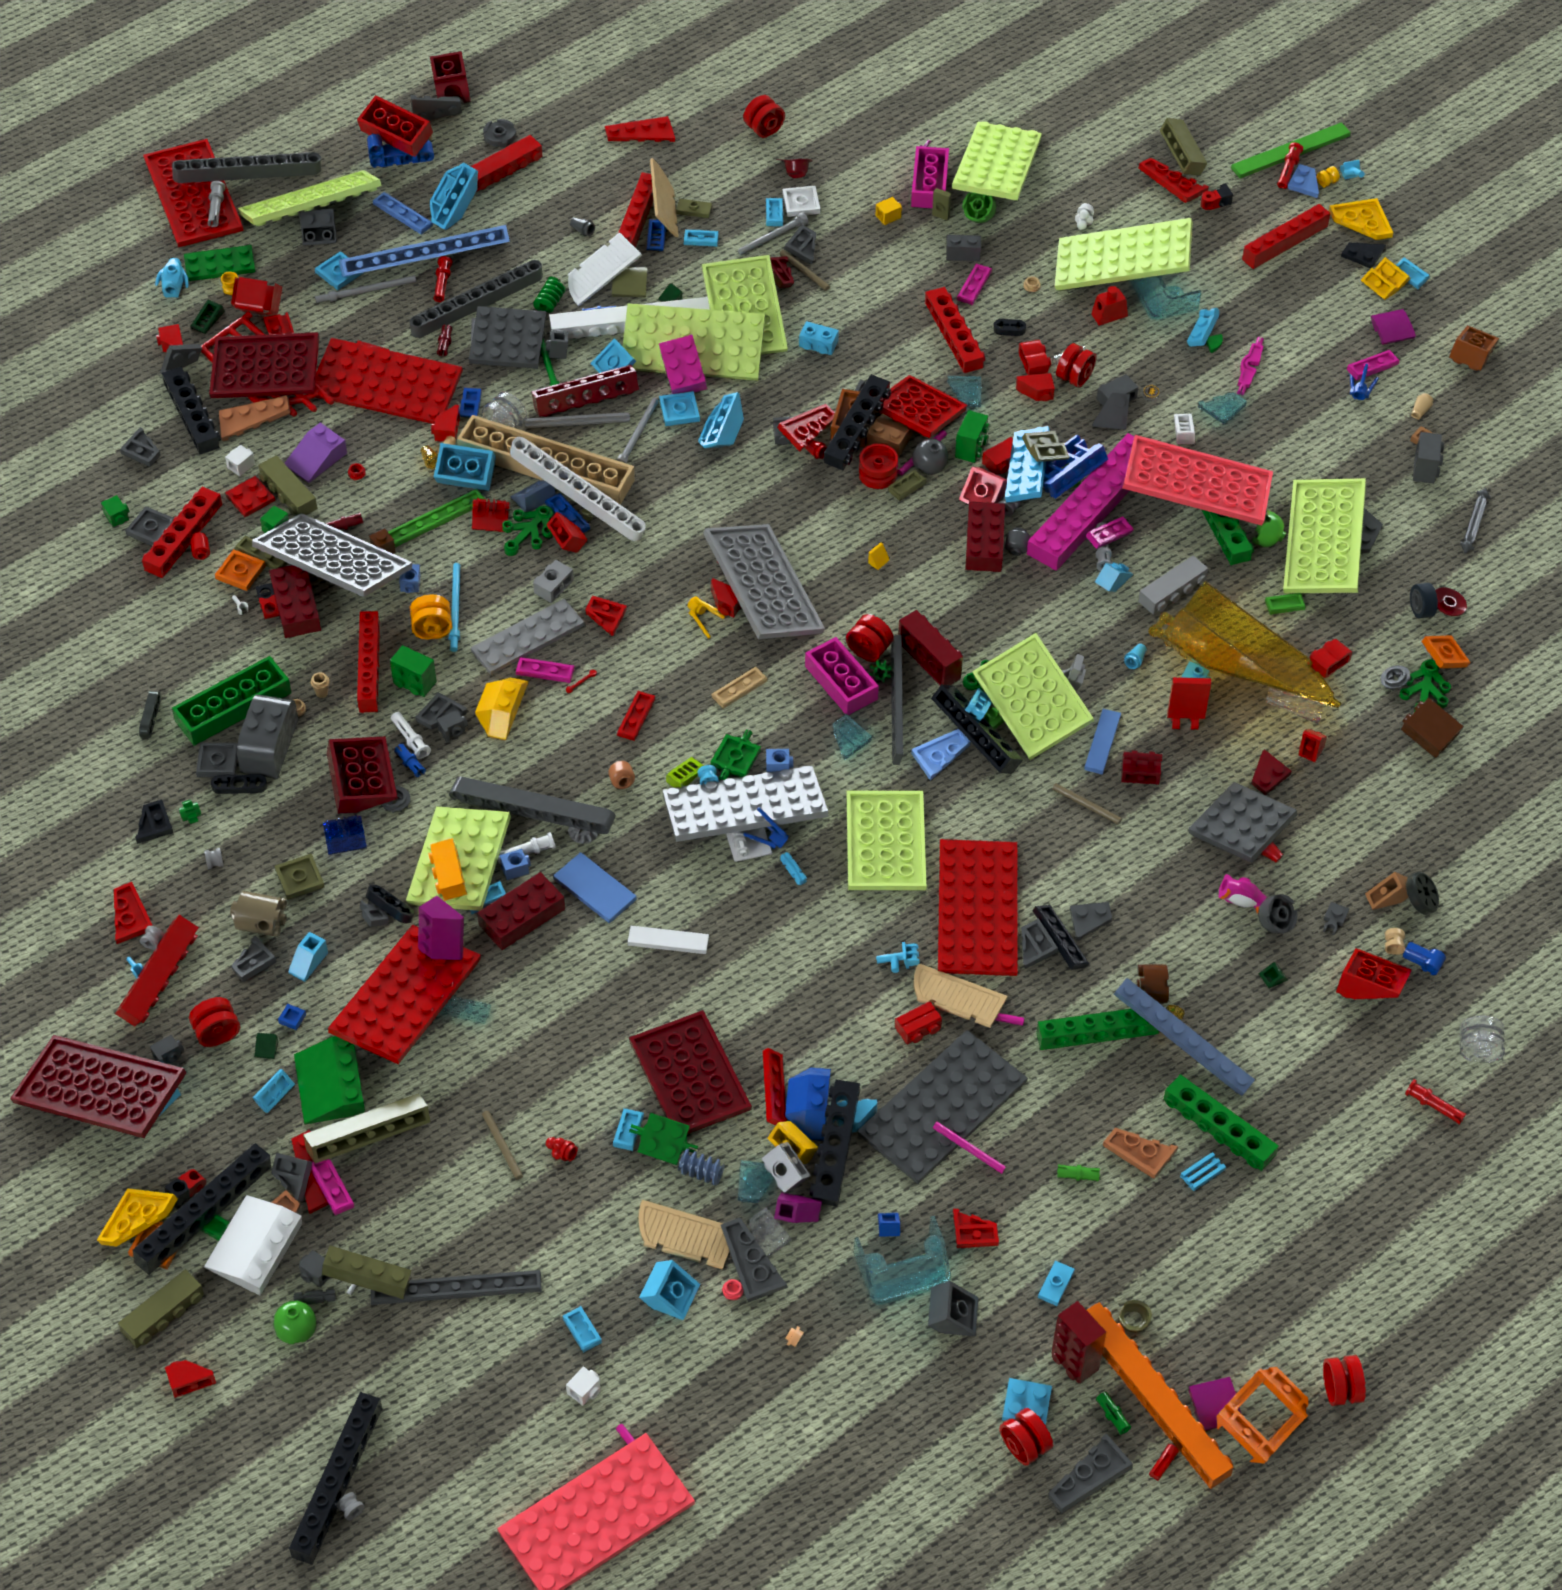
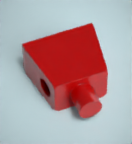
M1110 286L1107 292L1097 295L1091 315L1099 326L1128 317L1127 300L1120 289Z

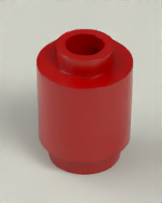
M198 532L193 534L190 539L192 556L195 559L204 560L210 555L209 540L204 533Z

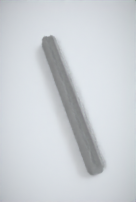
M625 412L525 419V427L540 428L629 422L630 414Z

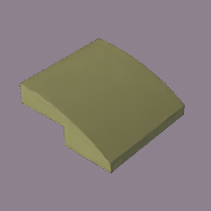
M627 267L612 280V297H646L648 268Z
M1055 431L1024 433L1022 436L1028 451L1037 462L1067 460L1070 458L1064 442L1059 443Z

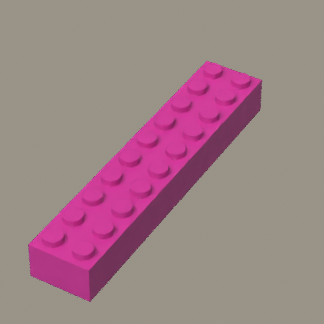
M1127 433L1107 455L1109 460L1092 471L1028 540L1027 555L1057 571L1087 538L1085 536L1087 532L1095 529L1097 524L1101 523L1130 491L1123 489V483L1134 439L1133 435Z

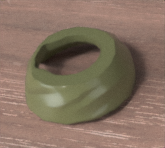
M1130 1300L1124 1303L1118 1319L1125 1329L1136 1333L1143 1331L1150 1325L1152 1313L1149 1306L1144 1302ZM1135 1311L1140 1313L1143 1318L1142 1323L1138 1326L1128 1324L1124 1320L1126 1312Z

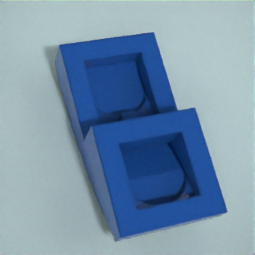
M464 388L460 406V417L478 416L482 394L481 389Z

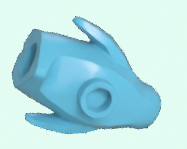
M170 258L164 268L157 274L155 286L160 281L162 282L164 297H179L183 282L186 288H188V277L178 258Z

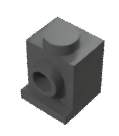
M791 417L773 418L775 444H792L777 428L780 422Z
M458 710L437 718L438 730L446 743L450 741V737L462 734L465 731V727L468 726L465 716H461Z
M172 1035L150 1046L155 1061L166 1064L177 1061L182 1056L181 1052L184 1051L179 1040L175 1041Z

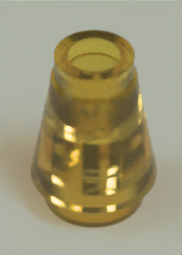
M425 445L420 450L425 466L435 469L438 454L430 446Z

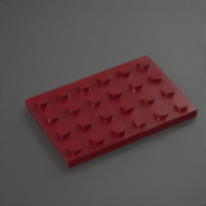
M319 333L215 337L209 390L210 398L314 394Z
M704 1010L629 1037L633 1051L665 1117L689 1125L688 1134L752 1110V1105Z

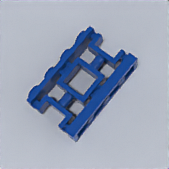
M1075 435L1064 443L1070 458L1067 460L1046 461L1043 482L1045 492L1050 493L1051 497L1056 499L1109 460L1104 445L1099 443L1088 449L1085 440H1081L1079 435Z

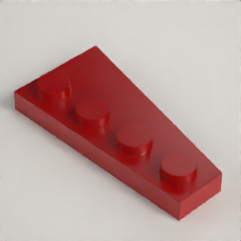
M669 116L605 126L608 141L638 140V142H645V140H655V142H661L662 140H670V142H675V135Z
M1152 158L1139 163L1138 169L1185 203L1201 196L1203 192L1209 189V186L1205 184L1201 186L1197 184V180L1193 178L1187 179L1182 176L1183 173L1171 171L1169 166Z
M823 404L780 422L777 428L801 452L832 423L835 412L827 404Z
M308 1130L292 1138L291 1141L296 1158L313 1162L306 1151L303 1134L311 1132ZM311 1171L305 1192L309 1214L329 1205Z

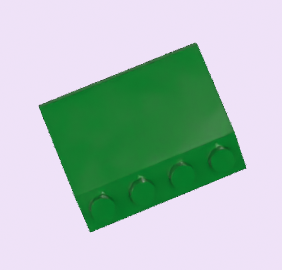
M333 1036L294 1054L304 1125L365 1113L354 1044Z

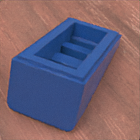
M649 219L647 250L664 251L667 228L659 220ZM652 239H661V241H652ZM651 244H660V246H651Z

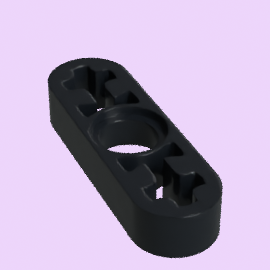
M261 774L218 775L212 778L211 787L216 794L262 793L267 789V780ZM237 782L244 783V785L239 788L234 786V784Z
M370 885L368 887L366 898L397 921L405 924L411 923L414 916L412 908L381 886Z

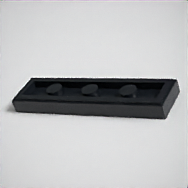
M1050 904L1035 906L1032 910L1033 913L1041 921L1071 970L1086 968L1089 962Z

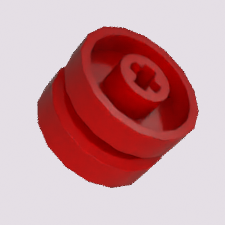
M760 95L754 98L745 108L743 114L745 124L753 129L761 138H767L776 133L785 120L784 110L767 95Z
M1070 344L1058 362L1056 369L1057 378L1063 381L1069 380L1070 384L1081 388L1094 370L1097 360L1096 353L1087 349L1083 351V347L1078 344Z
M872 444L861 451L859 456V478L864 485L873 489H885L896 481L898 475V454L892 447L885 444Z
M869 614L862 615L846 635V643L850 650L868 662H875L876 659H879L894 641V635L889 626L880 618Z
M222 997L202 1001L191 1010L188 1017L193 1030H195L199 1044L204 1047H215L232 1040L241 1028L230 1001Z
M1344 1356L1342 1362L1337 1357L1324 1359L1323 1380L1331 1406L1345 1405L1347 1399L1351 1404L1364 1402L1366 1395L1365 1378L1358 1356Z
M1024 1408L1016 1413L1015 1420L1011 1418L1000 1424V1434L1005 1445L1023 1465H1030L1037 1460L1038 1454L1044 1455L1054 1446L1053 1439L1046 1425L1029 1408Z

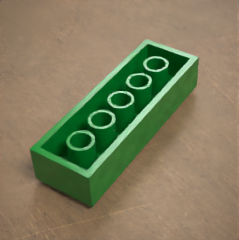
M268 656L172 707L174 720L195 746L245 719L251 701L256 694L276 698H284L291 694L290 681L272 657Z

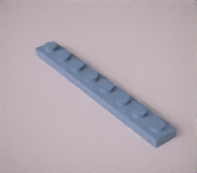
M1128 978L1115 991L1114 995L1239 1095L1243 1096L1254 1082V1078Z

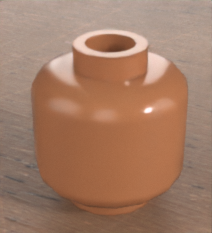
M618 761L610 766L608 775L615 788L626 789L634 783L635 774L628 762Z

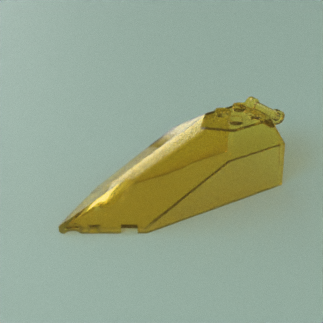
M1206 581L1202 583L1186 607L1182 608L1175 618L1163 612L1156 624L1152 625L1148 630L1152 637H1159L1167 646L1179 652L1183 658H1187L1189 661L1208 670L1273 687L1335 708L1341 706V702L1335 699L1334 692L1319 672L1315 673L1310 667L1313 663L1306 655ZM1168 624V628L1163 630L1162 627Z

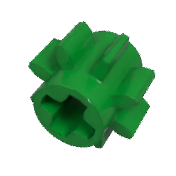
M876 659L875 666L870 664V668L873 671L869 675H874L875 682L882 680L885 683V677H891V674L887 671L891 670L892 666H887L886 660L879 662ZM881 668V670H884L883 674L877 672V669Z
M191 800L182 802L183 807L178 808L182 821L188 820L189 824L199 822L197 817L202 816L198 803H192Z

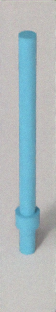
M459 563L453 564L452 629L449 633L450 651L452 652L458 650V641L460 639L458 623L461 565Z

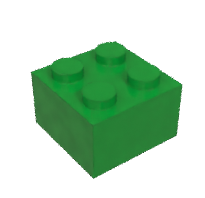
M971 410L967 411L956 434L955 458L975 463L977 458H981L983 453L982 447L983 445L986 446L989 440V435H987L990 428L988 415Z
M402 645L390 659L393 683L399 688L403 687L410 690L414 695L425 697L437 682L434 660Z

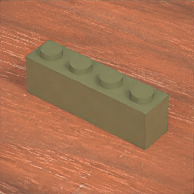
M1166 118L1160 132L1183 174L1201 175L1207 165V161L1185 122L1181 119Z
M277 455L258 465L260 471L258 475L261 481L268 484L270 491L278 495L280 502L288 506L292 515L295 514L297 516L300 513L307 515L317 509L315 496Z
M331 1245L322 1267V1275L400 1299H404L412 1271Z
M186 1269L118 1322L121 1333L136 1348L146 1345L154 1334L165 1330L169 1322L174 1318L181 1317L189 1306L197 1304L204 1295L202 1285Z

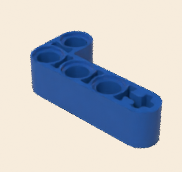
M371 134L367 138L370 165L373 168L377 166H393V164L403 165L409 164V162H427L434 159L432 142L429 140L414 157L389 144L383 145L382 138L378 134Z

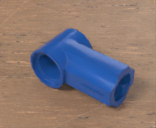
M1411 941L1403 953V958L1420 965L1422 970L1430 972V975H1437L1446 960L1445 954L1440 950H1428Z

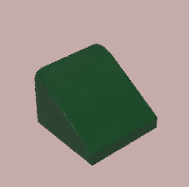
M670 283L658 300L661 302L683 300L682 291Z
M1275 962L1258 973L1269 989L1288 981L1284 972Z
M257 1033L254 1057L275 1059L278 1046L277 1035Z

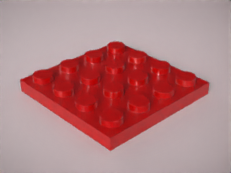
M908 375L890 388L891 395L888 400L885 399L880 413L892 418L894 421L900 422L909 429L917 431L925 437L931 438L964 413L967 409V404Z

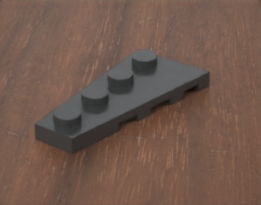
M741 1218L721 1224L748 1302L788 1288L786 1282L779 1275Z
M1107 1433L1101 1438L1097 1446L1094 1445L1088 1451L1089 1454L1074 1466L1072 1472L1069 1475L1066 1474L1048 1493L1049 1499L1061 1513L1133 1469V1463Z

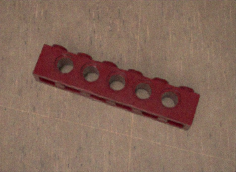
M627 365L534 390L531 393L536 413L539 417H547L552 413L565 412L570 408H580L585 404L599 403L607 398L614 399L618 395L632 394L634 391L639 390L636 370L632 365ZM572 394L569 399H566L568 395Z

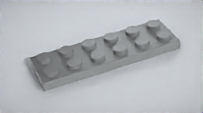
M562 599L471 647V652L487 672L493 675L519 661L520 657L525 658L585 626L584 621L569 603Z

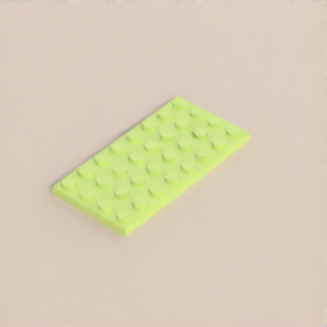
M978 122L953 180L952 189L1018 201L1042 133H1038L1035 130H1021L1018 127H1005L1001 124L993 125L988 122Z
M362 170L238 208V211L242 217L253 225L262 226L269 220L278 221L285 215H297L298 211H311L315 206H327L334 200L340 202L345 200L347 196L352 195V197H356L364 191H376L377 187L382 185L380 179Z
M1186 218L1059 238L1055 289L1065 290L1190 271L1192 219Z
M628 303L623 347L636 360L632 366L636 371L666 373L659 343L693 335L704 376L758 381L765 314Z
M1366 478L1293 480L1283 586L1284 594L1358 593Z

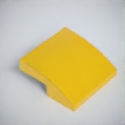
M1385 257L1375 269L1371 268L1361 281L1386 300L1398 292L1411 278Z

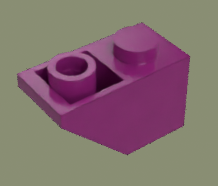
M781 1192L777 1199L774 1219L792 1223L818 1222L822 1201Z

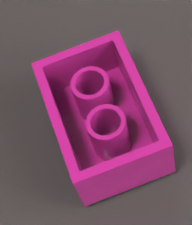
M693 335L659 343L661 357L672 394L692 391L695 393L707 390Z

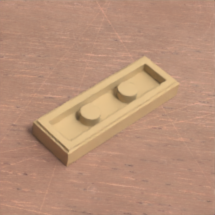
M754 667L712 693V698L724 709L767 682V677L757 667Z

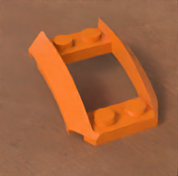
M1270 1367L1266 1370L1260 1368L1218 1413L1217 1429L1223 1426L1253 1456L1250 1462L1265 1464L1288 1436L1308 1417L1306 1414L1308 1397L1278 1367ZM1261 1383L1293 1413L1269 1440L1237 1410Z

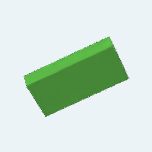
M1301 593L1265 597V603L1270 615L1300 611L1306 608Z

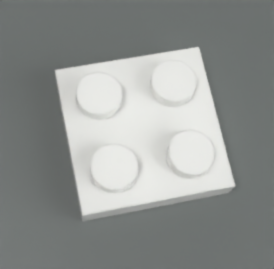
M816 186L782 189L787 217L796 216L801 212H804L806 215L820 214Z

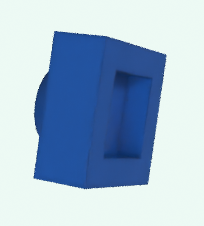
M287 1004L278 1018V1022L281 1025L297 1030L306 1016V1011Z

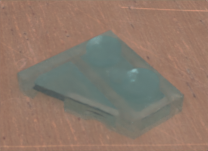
M1231 392L1224 396L1213 397L1212 401L1205 403L1203 400L1199 401L1198 408L1225 424L1246 406L1247 401L1236 393Z
M847 714L832 724V729L844 760L872 741V736Z
M741 1160L737 1201L759 1203L775 1179L766 1170L764 1163Z

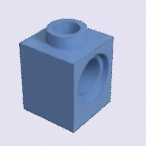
M412 564V569L400 576L401 592H419L421 577L419 564Z
M766 749V772L793 768V756H789V749Z
M522 849L500 855L501 868L506 880L529 874L528 867L531 866L529 856H525Z

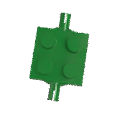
M746 729L742 737L725 735L710 762V765L722 770L719 780L725 781L729 774L739 777L748 775L761 751V746L749 741L753 734L751 730L748 732V729Z
M650 1113L648 1121L643 1128L631 1124L633 1129L629 1130V1133L640 1135L641 1142L638 1153L677 1165L680 1155L684 1150L689 1149V1152L693 1153L696 1150L690 1149V1147L698 1149V1146L687 1143L689 1125Z

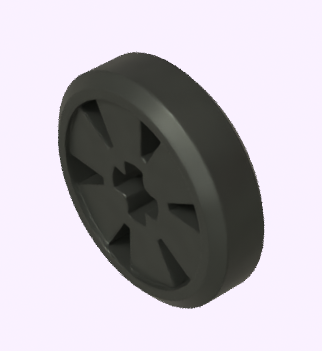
M1423 872L1409 875L1406 882V891L1413 907L1423 915L1435 912L1439 906V895L1432 879Z

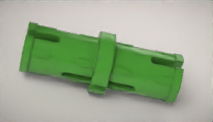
M1058 1164L1057 1178L1076 1179V1181H1080V1179L1099 1181L1100 1168Z

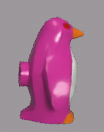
M1228 874L1224 876L1218 896L1220 899H1225L1229 903L1244 908L1254 907L1257 914L1261 903L1267 898L1256 885L1251 883L1250 879L1242 877L1239 880H1235Z

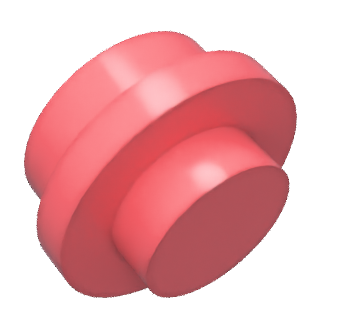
M735 1279L728 1280L722 1288L724 1297L729 1300L741 1298L744 1292L741 1282Z

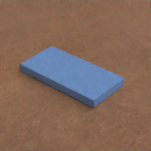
M581 852L553 875V879L608 923L612 922L637 900L635 894Z

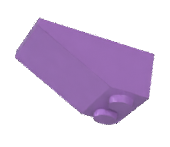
M319 423L306 433L284 464L293 473L307 483H310L347 454L345 440L322 423Z

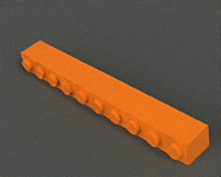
M1100 1302L1087 1309L1106 1331L1103 1357L1207 1486L1212 1489L1230 1477L1234 1468L1231 1459L1227 1455H1223L1219 1450V1445L1213 1438L1210 1439L1206 1434L1204 1426L1193 1418L1188 1406L1180 1402L1175 1390L1166 1385L1162 1374L1153 1369L1149 1358L1140 1353L1136 1342L1127 1337L1124 1328L1120 1323L1114 1321L1109 1309L1103 1307Z

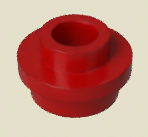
M359 463L352 464L348 469V476L353 480H360L366 475L365 468Z

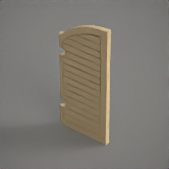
M651 158L655 217L675 237H679L678 226L676 225V205L673 199L675 197L674 189L661 167Z
M922 964L917 965L914 973L913 983L917 1001L924 1004L931 1001L934 1003L933 1006L935 1008L970 1020L971 1017L976 1018L975 1023L989 1028L993 1025L1008 997Z
M642 1200L639 1209V1229L645 1247L656 1249L657 1244L663 1245L662 1252L699 1263L703 1257L708 1259L706 1265L723 1270L730 1252L721 1228L723 1223Z

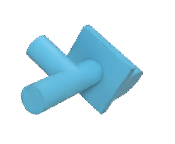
M1360 160L1344 162L1340 166V171L1345 179L1362 178L1365 175L1360 170Z
M902 942L903 952L876 956L877 964L891 962V971L893 973L899 972L900 960H904L906 969H909V966L918 965L920 963V960L917 958L919 957V952L917 951L919 949L918 944H905V942Z

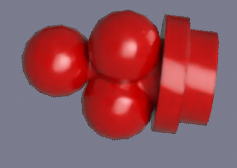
M549 1137L546 1140L545 1145L548 1149L552 1150L551 1154L554 1159L572 1161L576 1157L578 1148L573 1142L560 1137Z

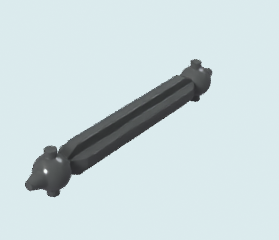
M1487 488L1480 491L1477 490L1476 492L1478 498L1476 499L1466 530L1465 541L1460 543L1465 554L1475 548L1472 543L1477 535L1487 503L1486 499L1491 497Z

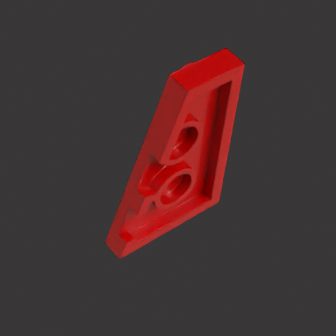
M133 882L114 888L116 944L144 934L147 926L153 925Z

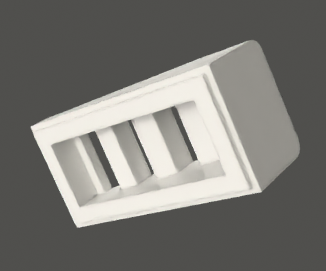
M1174 414L1177 444H1194L1195 431L1192 414Z

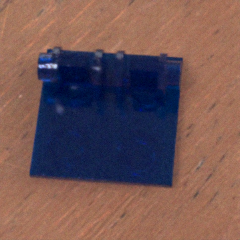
M356 814L355 816L348 817V819L344 817V819L340 820L339 817L337 821L334 819L323 822L328 855L367 848L361 816Z

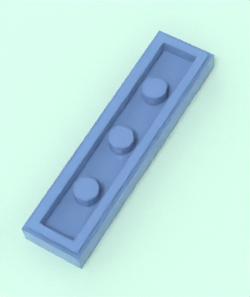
M385 192L373 200L375 206L421 235L433 226L430 220Z
M1107 709L1102 710L1084 770L1103 775L1121 713Z

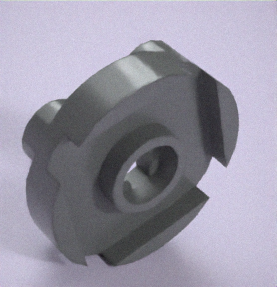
M497 119V122L494 123L492 121L488 122L483 128L484 141L492 146L507 147L516 138L514 124L505 119Z

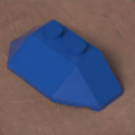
M809 1068L788 1081L785 1117L797 1126L810 1140L824 1141L821 1132L823 1124H826L825 1111L828 1105L831 1069Z

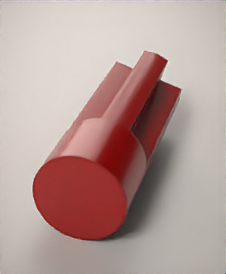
M1172 1444L1166 1446L1150 1471V1477L1159 1481L1179 1452L1176 1446Z

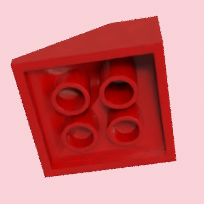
M1356 948L1342 972L1336 993L1354 1000L1398 998L1412 969Z

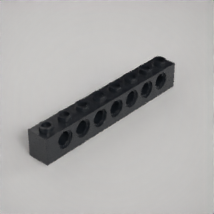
M256 1143L253 1144L133 1249L134 1263L148 1275L154 1272L271 1168L270 1154Z
M363 1392L359 1393L289 1547L293 1559L313 1565L336 1514L337 1502L344 1496L381 1414L382 1404L380 1398Z

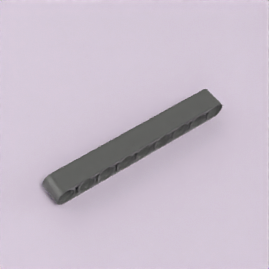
M315 152L178 160L172 163L173 180L177 183L316 175L321 171V156Z
M531 260L413 316L410 319L411 335L416 338L424 337L442 328L444 324L447 326V324H451L476 312L478 306L486 307L540 281L543 278L541 262Z
M457 777L449 793L453 800L458 799L460 800L459 802L510 812V814L600 834L609 833L616 816L613 811L606 808L466 777Z

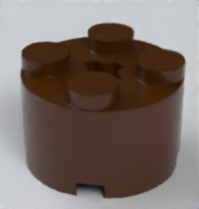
M1138 965L1137 973L1140 979L1136 980V985L1158 1003H1168L1169 986L1167 980H1169L1167 965Z

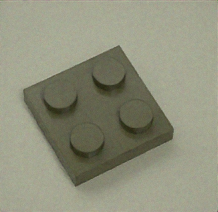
M312 854L274 866L287 900L325 888Z

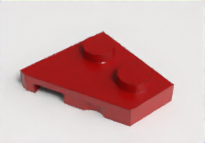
M596 596L591 597L585 608L586 614L611 636H614L627 610L626 605Z
M953 1209L957 1248L999 1246L997 1223L982 1220L973 1214L968 1216L960 1213L959 1209Z

